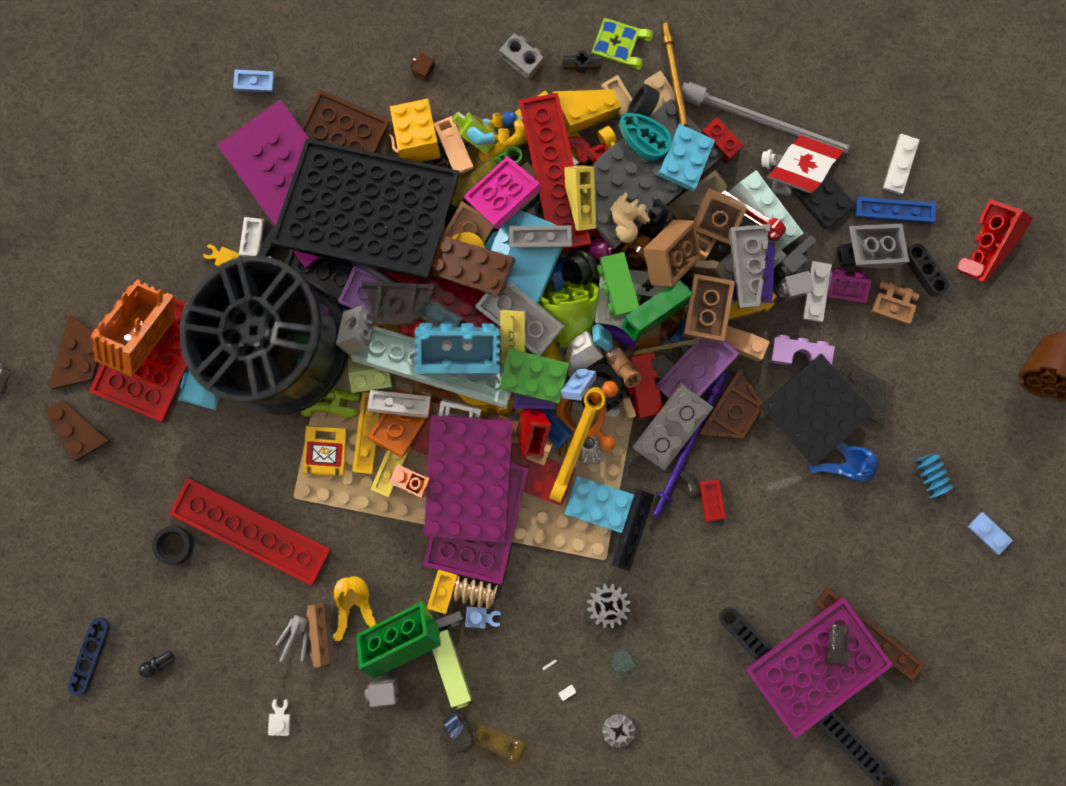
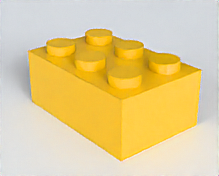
M423 99L390 106L400 158L416 162L441 158L429 100Z

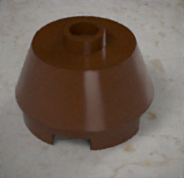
M638 234L634 241L620 244L618 253L624 252L629 270L634 268L648 272L646 258L644 257V248L652 241L648 236Z
M663 321L640 337L638 342L635 343V347L641 348L644 351L662 347L664 339L667 338L668 334L666 322Z

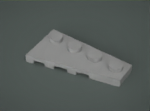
M770 224L731 227L729 229L738 309L760 306Z

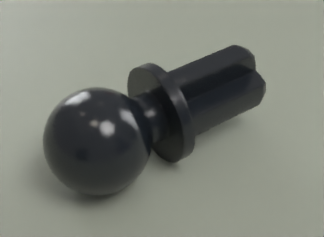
M168 650L158 657H152V662L147 661L140 665L139 674L144 678L152 677L156 670L158 672L162 671L163 667L175 660L174 654Z

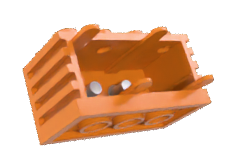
M137 279L122 294L121 300L119 299L116 302L112 312L107 314L93 331L91 339L95 361L133 377L174 322V296L169 293L163 294L162 289L156 291L153 286L149 288L146 283L142 285L141 281Z

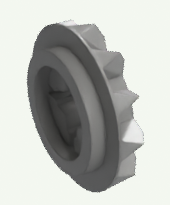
M615 714L604 722L602 733L609 745L621 748L628 746L634 739L635 727L627 716ZM623 723L622 731L626 735L620 734L615 739L616 733L615 731H613L612 728H619V726H621V724Z

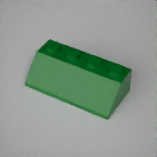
M424 601L356 634L359 669L372 678H376L441 646L439 628Z

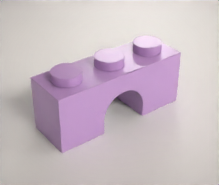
M778 335L771 342L769 363L788 366L792 364L794 353L802 352L807 356L808 363L818 354L822 353L832 365L835 346H829V343L825 341L811 343L806 338L792 340L790 336Z

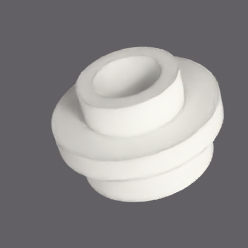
M772 150L764 151L762 154V167L771 169L776 164V154H773Z

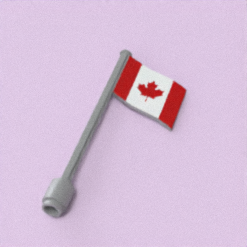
M684 82L682 86L685 102L699 107L701 103H707L798 136L789 146L778 166L766 178L812 193L822 183L831 165L842 153L845 155L850 150L848 143L847 145L713 97L706 92L707 88L700 85Z

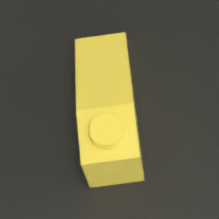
M583 165L565 167V188L576 230L596 229L594 167Z

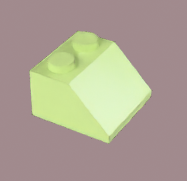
M352 354L349 355L348 374L352 393L394 386L392 373L351 360Z

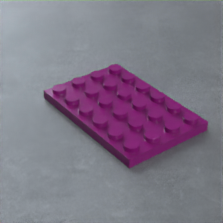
M431 415L427 478L431 479L426 490L424 536L505 543L513 420Z
M510 463L505 543L430 537L423 566L502 585L529 467Z
M841 597L745 668V671L790 734L796 739L891 668L893 664L846 599Z

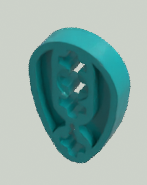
M625 113L622 115L619 121L622 136L639 156L654 161L666 155L671 147L672 138L665 126L641 114ZM628 121H631V122H632V123L629 124V125H626V124H625V123L628 122ZM645 132L647 136L642 137L641 135ZM654 139L655 142L650 144L649 140ZM662 145L663 148L659 150L657 146Z

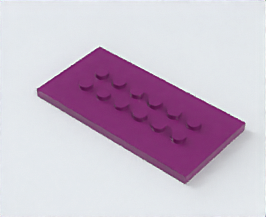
M281 99L217 145L275 227L306 138L309 139ZM293 251L306 269L323 258Z

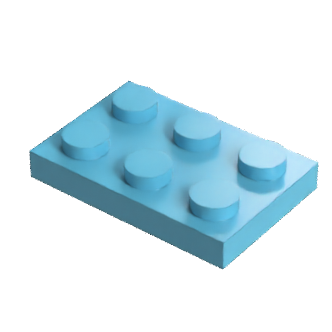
M679 124L673 136L671 147L666 153L657 176L694 192L715 140Z
M576 476L564 514L622 533L634 494Z

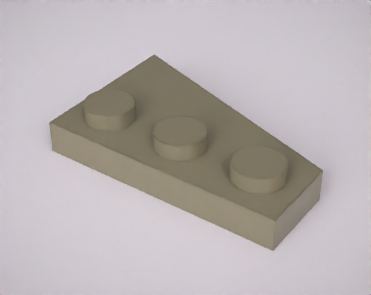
M715 170L698 182L694 192L687 190L667 206L673 208L672 213L677 220L694 221L708 189L723 193L728 185L717 170Z

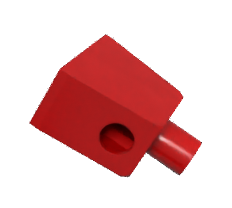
M522 409L520 412L517 436L523 456H543L551 424L541 409Z

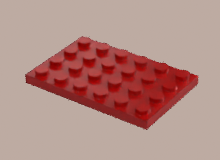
M174 298V322L133 377L101 364L89 392L164 423L180 388L183 376L188 370L180 342V322L187 303Z

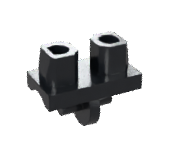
M659 198L654 200L652 209L648 212L650 221L644 225L643 233L649 237L657 236L673 220V208L664 205Z

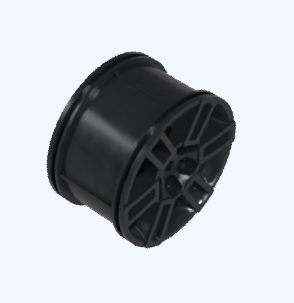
M264 256L238 257L219 265V267L210 272L198 284L184 307L180 322L182 354L193 378L212 394L230 401L243 403L248 407L268 414L286 415L297 413L314 406L324 399L334 389L344 373L349 355L336 345L344 311L331 293L313 281L305 279L289 265ZM289 285H292V286L287 290V292L280 298V300L276 303V301L279 299V297L282 295V293L285 291V289H286ZM264 291H266V292L263 294V296L260 298V297H259V294L262 293V292H264ZM302 296L306 298L310 308L311 325L293 324L284 319V316ZM287 334L309 336L308 344L287 341L285 337ZM284 351L303 355L297 367L283 380L276 357L281 356ZM244 363L247 364L252 392L242 391L233 378L234 374ZM262 363H264V367L270 384V388L266 389L264 385L261 370Z

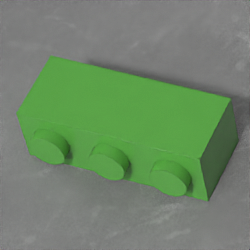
M622 252L601 257L599 265H597L599 277H603L604 284H602L604 296H608L610 303H607L609 314L614 316L615 321L624 319L626 315L639 307L625 254Z

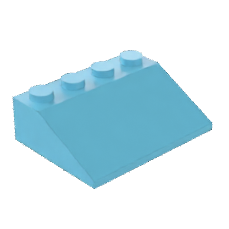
M519 210L500 227L491 250L516 259L508 280L539 304L563 247L510 248L509 226H557Z

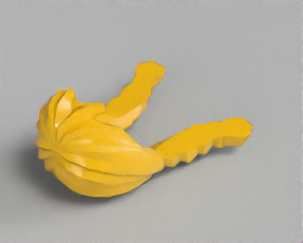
M359 577L342 578L335 586L334 600L339 608L338 629L333 634L335 641H341L347 627L349 609L354 604L360 607L362 616L369 627L376 625L369 604V589L365 581Z

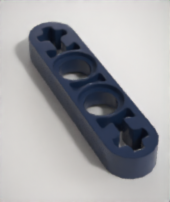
M105 618L94 619L88 627L68 683V690L72 695L84 694L89 688L110 629V624ZM102 622L101 626L104 627V630L99 631L97 637H91V634L96 635L98 631L95 625ZM90 641H95L98 645L95 652H91L88 649ZM84 660L88 661L91 665L88 672L81 669V663ZM81 676H87V678L81 679L80 685L83 686V688L77 691V687L74 686V683L79 682Z

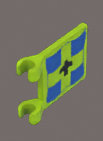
M604 18L591 53L640 70L642 59L631 57L638 38L651 42L653 32L648 29H639Z

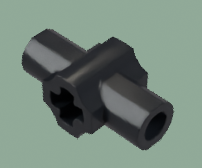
M580 50L574 56H563V69H576L578 73H585L587 69H601L602 56L589 55L585 50Z

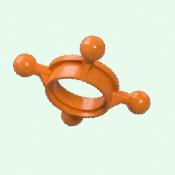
M607 381L603 384L602 390L606 397L611 398L618 393V386L613 381ZM591 392L587 395V398L595 405H599L602 402V397L597 392ZM561 396L560 403H557L556 415L575 433L578 425L571 420L567 413L569 399L562 398ZM604 403L603 407L597 410V422L590 427L587 437L595 434L599 439L600 448L608 452L614 449L615 440L613 437L605 435L602 431L606 416V405Z

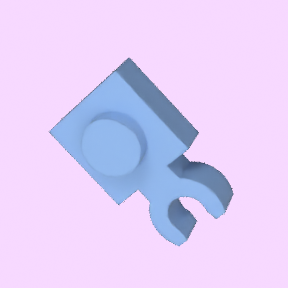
M467 606L465 627L486 628V623L498 627L500 623L494 622L492 617L494 615H501V612L493 611L487 614L486 607Z

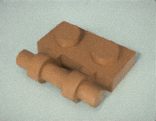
M881 281L879 289L885 290V295L881 293L876 295L871 313L910 325L916 305L909 302L910 299L917 301L919 294L913 292V289H904L896 286L895 283ZM893 293L902 296V300L893 298Z

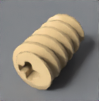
M458 576L454 590V601L458 602L460 597H462V603L465 604L470 599L471 606L478 601L479 608L485 603L486 609L489 610L494 603L498 585L491 590L490 583L484 588L482 581L476 586L474 579L468 584L466 577L460 582Z

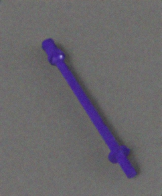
M724 372L707 389L708 396L706 402L711 406L715 398L723 393L721 390L729 376ZM705 419L685 443L663 492H657L656 495L660 499L654 509V516L660 518L667 501H673L669 496Z

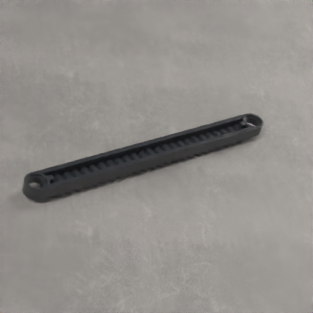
M730 607L721 610L719 613L721 625L755 660L772 649L770 644L737 610ZM727 612H732L735 615L734 622L730 624L724 621V615ZM834 711L816 723L876 786H883V780L887 777L892 778V786L900 785L897 776Z

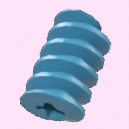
M930 454L914 460L915 462H921L917 469L925 470L920 474L921 477L928 478L923 483L931 485L926 491L934 492L929 498L943 495L953 488L952 484H946L950 478L943 477L947 470L940 469L944 463L937 462L941 458L940 454Z

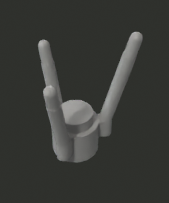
M294 615V618L290 619L288 626L276 642V646H279L288 632H292L280 657V662L284 661L295 635H302L303 632L301 662H304L310 631L308 619L298 615Z

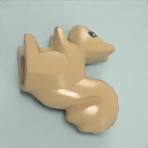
M625 192L615 201L610 210L613 220L617 225V237L622 242L630 243L638 235L637 226L633 221L637 219L641 223L646 224L650 219L647 207L644 204L637 206L638 199L634 200L631 204L628 203V194Z

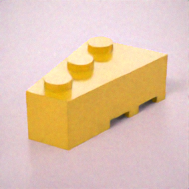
M614 90L553 91V93H558L567 135L616 117L622 107Z

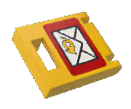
M306 426L303 474H308L309 467H311L312 475L336 476L337 469H339V476L344 477L348 428ZM318 431L336 432L335 440L316 439L318 438Z

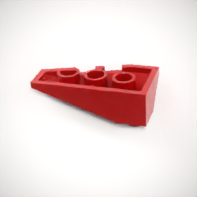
M989 199L979 219V224L983 225L981 234H976L975 241L979 242L977 251H974L971 255V260L984 264L986 269L979 278L968 274L967 276L985 283L1024 236L1033 218L1021 209Z

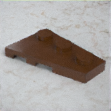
M64 400L45 410L72 460L75 462L110 442L108 438L102 435Z

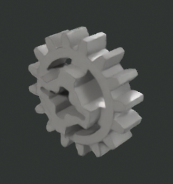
M603 584V589L601 590L599 587H595L597 593L590 592L593 598L592 600H587V603L591 604L587 611L593 612L589 617L591 619L596 617L595 624L597 625L603 622V628H606L607 624L614 628L615 622L621 625L620 619H627L624 613L630 612V609L626 607V605L630 604V600L624 599L627 593L621 594V587L615 590L614 584H611L610 588ZM605 592H612L610 597L603 598L600 596ZM618 598H620L622 602L621 610L617 607ZM601 600L607 603L613 601L611 605L616 611L611 609L605 611V606ZM595 602L600 604L601 610L598 614L595 610ZM607 615H616L613 619H605Z

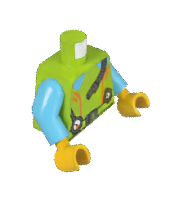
M456 112L451 122L458 126L460 136L486 155L497 140L506 142L509 139V129L500 128L498 135H496L494 127L499 128L503 125L501 113H494L492 120L488 118L480 119L471 112H468L466 116Z

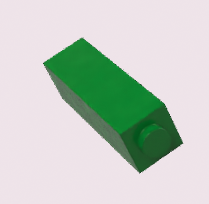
M678 280L673 287L668 286L626 315L621 327L636 341L686 306L692 293L686 285Z

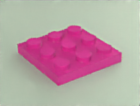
M507 156L463 197L498 230L541 191L543 187Z

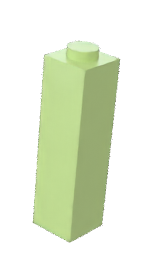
M447 628L439 632L441 646L432 651L451 708L457 706V709L469 705L468 702L471 701L472 697L452 637Z

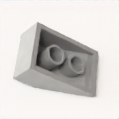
M902 224L849 227L856 266L873 269H893L909 262Z

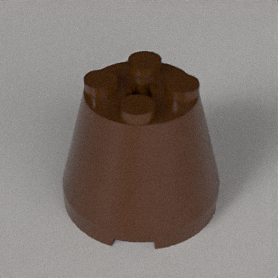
M1059 331L1056 334L1042 337L1020 369L1018 375L1020 379L1019 385L1024 390L1040 398L1045 395L1055 397L1060 402L1066 401V332Z

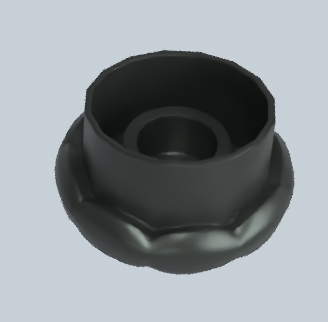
M576 249L569 254L568 259L564 262V272L569 281L575 285H580L583 282H592L597 276V262L591 253L582 249Z

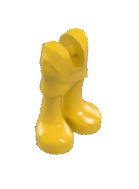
M520 119L514 122L515 133L506 142L500 141L494 144L487 155L481 151L480 160L484 164H488L510 147H519L527 143L524 124Z

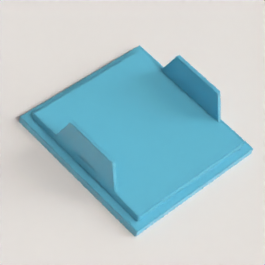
M188 369L182 379L178 400L216 410L219 396L204 389L193 378Z

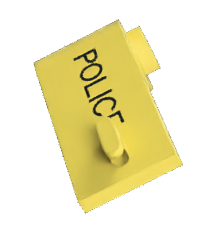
M500 311L501 351L498 353L500 356L499 363L502 366H505L508 349L529 353V350L525 347V311Z

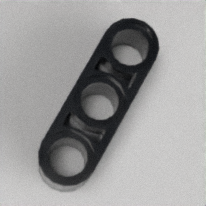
M917 243L907 249L909 258L907 264L925 291L932 297L945 293L949 288V282L927 249L922 244ZM912 250L918 253V258L912 256ZM923 266L928 268L929 275L923 272ZM934 283L939 284L940 291L934 288Z

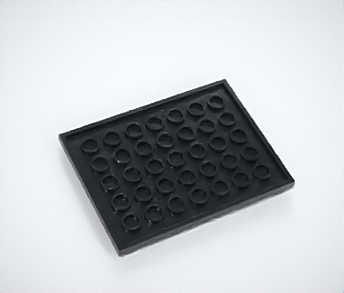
M306 138L270 241L271 246L429 280L460 172L450 168Z

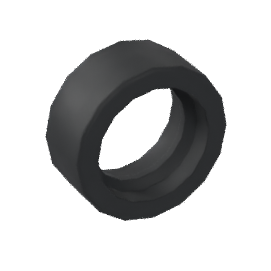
M648 84L642 85L632 98L627 113L650 117L658 103L659 91Z
M179 526L165 527L159 530L152 541L154 556L161 563L167 565L180 564L186 561L194 548L191 534L185 528ZM172 533L180 535L185 544L183 552L177 557L165 555L161 547L165 536Z

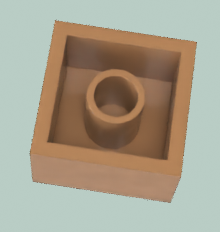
M709 188L694 219L696 231L730 245L729 229L731 227H739L747 210L746 203Z

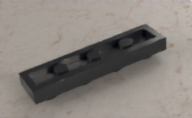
M636 488L617 550L614 554L612 566L630 571L654 498L653 494Z

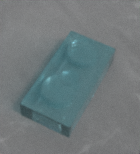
M430 298L425 299L417 315L435 327H440L442 323H452L453 327H458L463 319L460 315Z

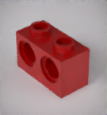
M717 117L701 132L715 140L713 145L724 153L721 160L725 164L732 160L744 146Z

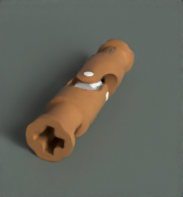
M612 339L613 348L609 351L601 348V351L617 375L624 379L625 386L632 388L640 383L641 375L633 369L631 361L620 349L616 341Z

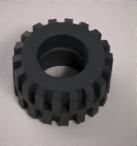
M596 361L585 369L596 371V376L605 377L609 381L615 382L618 386L616 396L606 397L605 405L606 412L615 408L622 400L626 386L624 379L617 375L612 366L606 363L607 361ZM583 397L582 400H578V401L581 402V403H582V406L585 408L586 405H585V403H584V397ZM587 398L590 404L595 405L589 398Z

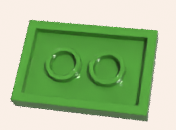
M508 349L499 389L560 403L561 390L564 386L569 363Z

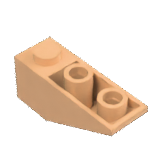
M451 116L434 123V126L452 169L459 170L461 174L474 167L456 124L451 122Z

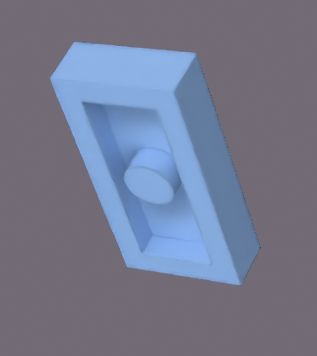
M235 70L233 89L245 92L274 93L275 74L272 71Z
M576 369L561 390L562 398L582 400L597 378L596 371Z
M983 512L968 526L997 555H1000L1013 541Z

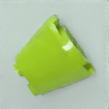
M564 280L563 290L555 291L554 283H552L543 292L539 302L540 306L565 325L554 339L560 344V347H568L570 341L585 331L592 336V327L595 323L599 301V288L596 284L588 282L587 284L575 285L569 280Z

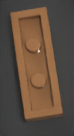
M317 603L307 606L313 667L330 664L324 603Z

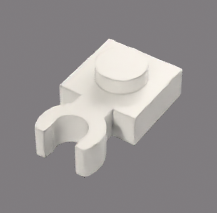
M277 699L273 700L272 707L275 713L269 714L268 735H290L291 714H285V710L289 705L288 699L284 700L283 707H278Z

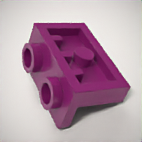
M836 268L830 271L827 297L866 303L872 280L865 272L855 271V273H849L845 269Z

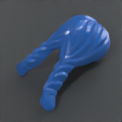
M842 441L835 448L844 454L847 462L841 465L824 463L813 466L810 464L809 468L811 473L820 471L843 475L853 481L865 482L875 476L879 462L871 450L863 447H851Z

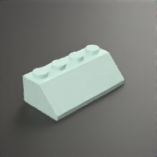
M757 170L740 181L728 192L766 218H777L783 222L786 232L778 241H774L781 250L796 241L803 234V231ZM743 217L740 223L742 226L756 225Z

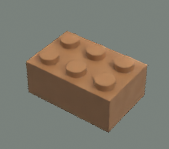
M672 220L644 248V257L646 258L651 285L673 287L701 257L695 221Z
M694 274L690 285L692 296L687 304L682 337L720 344L725 341L735 281Z

